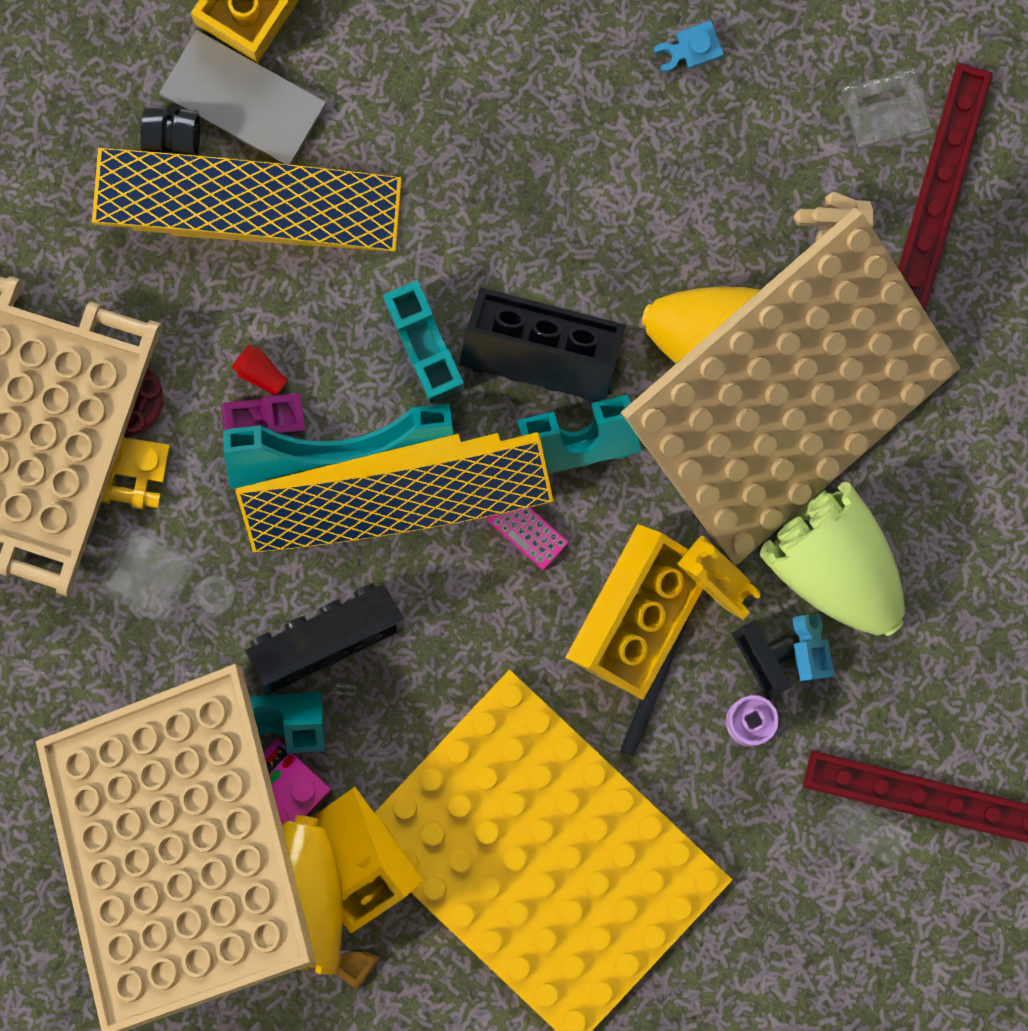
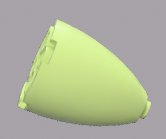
M842 482L838 486L840 491L828 494L824 490L818 493L783 524L784 527L777 534L778 538L773 543L771 540H768L763 544L760 556L785 584L819 611L854 629L877 636L881 634L889 636L895 633L904 623L902 618L905 614V605L899 571L888 542L871 511L851 484ZM804 520H808L814 529L811 530Z

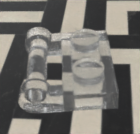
M912 66L901 68L900 73L852 85L851 82L839 85V92L857 150L925 132L931 128ZM904 87L906 90V96L859 108L857 99Z

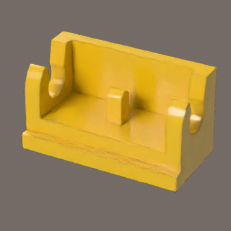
M702 535L677 563L719 605L742 620L750 613L742 603L743 600L749 595L757 599L760 598V591L750 584L751 581Z

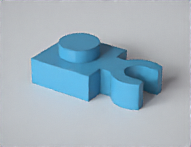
M711 20L677 32L675 37L678 44L660 43L653 49L655 55L667 52L672 57L669 63L660 66L661 73L673 71L678 63L684 60L688 70L724 56Z
M820 613L793 617L794 630L800 639V643L794 644L795 664L799 672L800 682L835 677L828 639L822 640L821 638L823 622Z

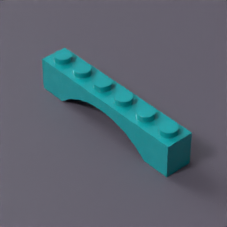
M450 403L412 407L399 419L379 430L360 437L339 441L296 439L276 433L261 425L223 430V448L230 489L453 435Z

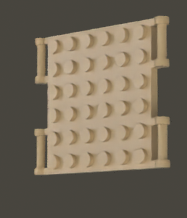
M9 276L7 279L0 277V543H3L0 553V575L9 577L12 574L55 588L56 593L68 597L74 588L76 573L154 347L161 336L162 323L152 320L146 323L105 310L101 304L90 301L86 306L80 326L75 327L13 307L20 295L22 280ZM99 323L141 336L142 339L139 346L94 333V329ZM18 549L64 563L61 573H55L16 560Z

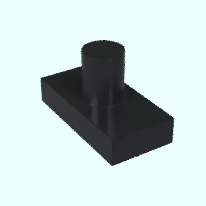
M755 620L731 633L767 700L792 687L779 664L796 655L795 642L790 635L785 634L768 643Z

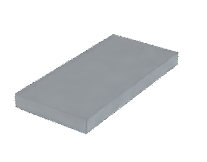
M198 30L193 34L159 92L162 98L182 109L198 110L200 119L273 160L292 165L327 105L322 99Z

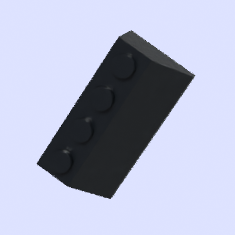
M480 287L466 329L458 366L470 368L476 372H485L505 377L515 382H524L544 387L549 391H559L575 395L588 401H602L607 399L626 325Z
M374 583L368 584L353 593L355 598L341 604L340 600H335L322 606L319 609L321 614L307 620L305 616H301L285 624L286 631L272 637L271 633L268 632L251 640L250 644L252 647L245 651L265 694H272L404 631V618L385 585L383 584L376 588Z

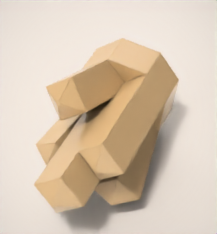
M832 192L825 197L827 208L800 209L794 215L796 225L818 226L820 231L817 232L816 241L854 208L861 211L873 227V208L870 201L854 200L837 192Z

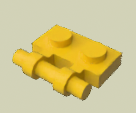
M123 437L101 503L110 504L111 501L129 503L132 508L142 510L144 506L159 508L161 493L149 492L147 489L149 481L164 483L170 445ZM115 475L136 478L134 489L114 486Z

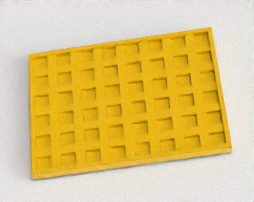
M510 669L374 812L423 878V881L411 893L555 1031H593L732 881L719 866Z

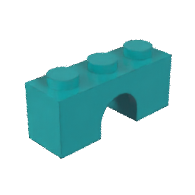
M418 280L384 294L385 306L429 404L431 405L464 390L463 380L449 349L446 348L439 333L433 313Z
M628 395L591 403L593 410L592 421L586 428L577 432L562 430L558 426L554 412L517 420L520 436L538 432L548 475L575 467H586L592 463L614 458L621 459L641 452L638 436L621 414L631 404Z
M322 691L249 696L259 735L267 733L280 735L285 739L287 753L325 751V717Z

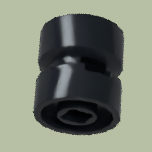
M145 107L140 130L141 151L172 152V154L198 156L201 129L199 111L177 109L174 115H170L166 108Z

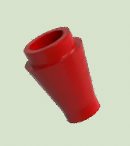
M250 344L247 345L231 366L237 372L236 377L269 392L273 396L277 395L288 381V378L277 369L260 347L255 349Z

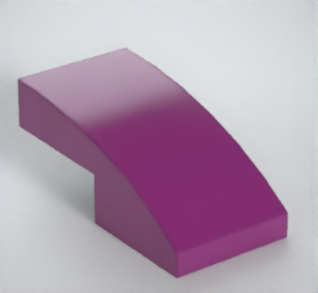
M300 393L264 396L257 400L224 402L220 405L224 430L261 425L282 435L305 431Z

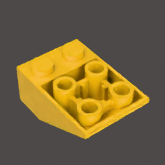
M356 787L312 816L319 819L318 826L325 827L334 850L342 890L343 924L350 933H353L404 899L423 881V878Z

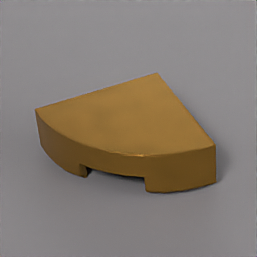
M351 951L343 955L341 954L336 975L358 990L379 960V957L365 951Z

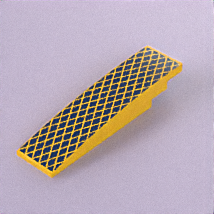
M98 148L92 224L132 228L133 231L170 233L172 236L396 252L402 178L238 159Z
M538 432L500 441L499 434L495 433L463 442L460 441L458 433L235 488L253 553L318 546L411 532L493 516L554 501Z

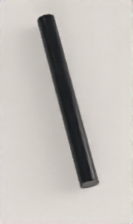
M688 616L644 700L640 699L621 746V753L634 757L690 616Z

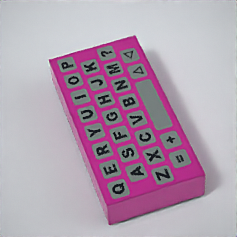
M530 507L493 515L487 519L488 523L542 571L548 567L569 543Z

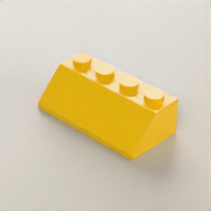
M637 524L565 658L631 695L644 700L703 590L677 565L688 549L661 532Z

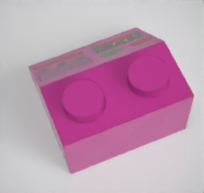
M278 738L263 752L281 825L286 821H295L296 814L309 816L332 791L294 753H287L286 746Z

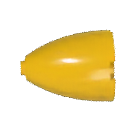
M718 286L676 292L656 299L652 305L648 304L643 313L642 325L646 326L647 335L657 347L677 364L761 289Z
M296 814L295 821H286L282 825L316 960V964L299 970L308 971L309 968H313L315 973L333 975L337 973L343 925L342 890L339 870L325 827L318 826L319 819Z

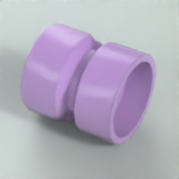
M750 695L741 698L730 707L726 715L725 725L728 734L735 742L742 746L754 747L767 742L774 736L778 728L779 717L776 708L769 700L761 696Z

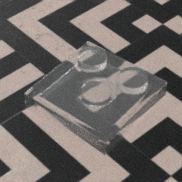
M132 523L97 590L165 626L195 571L200 558Z

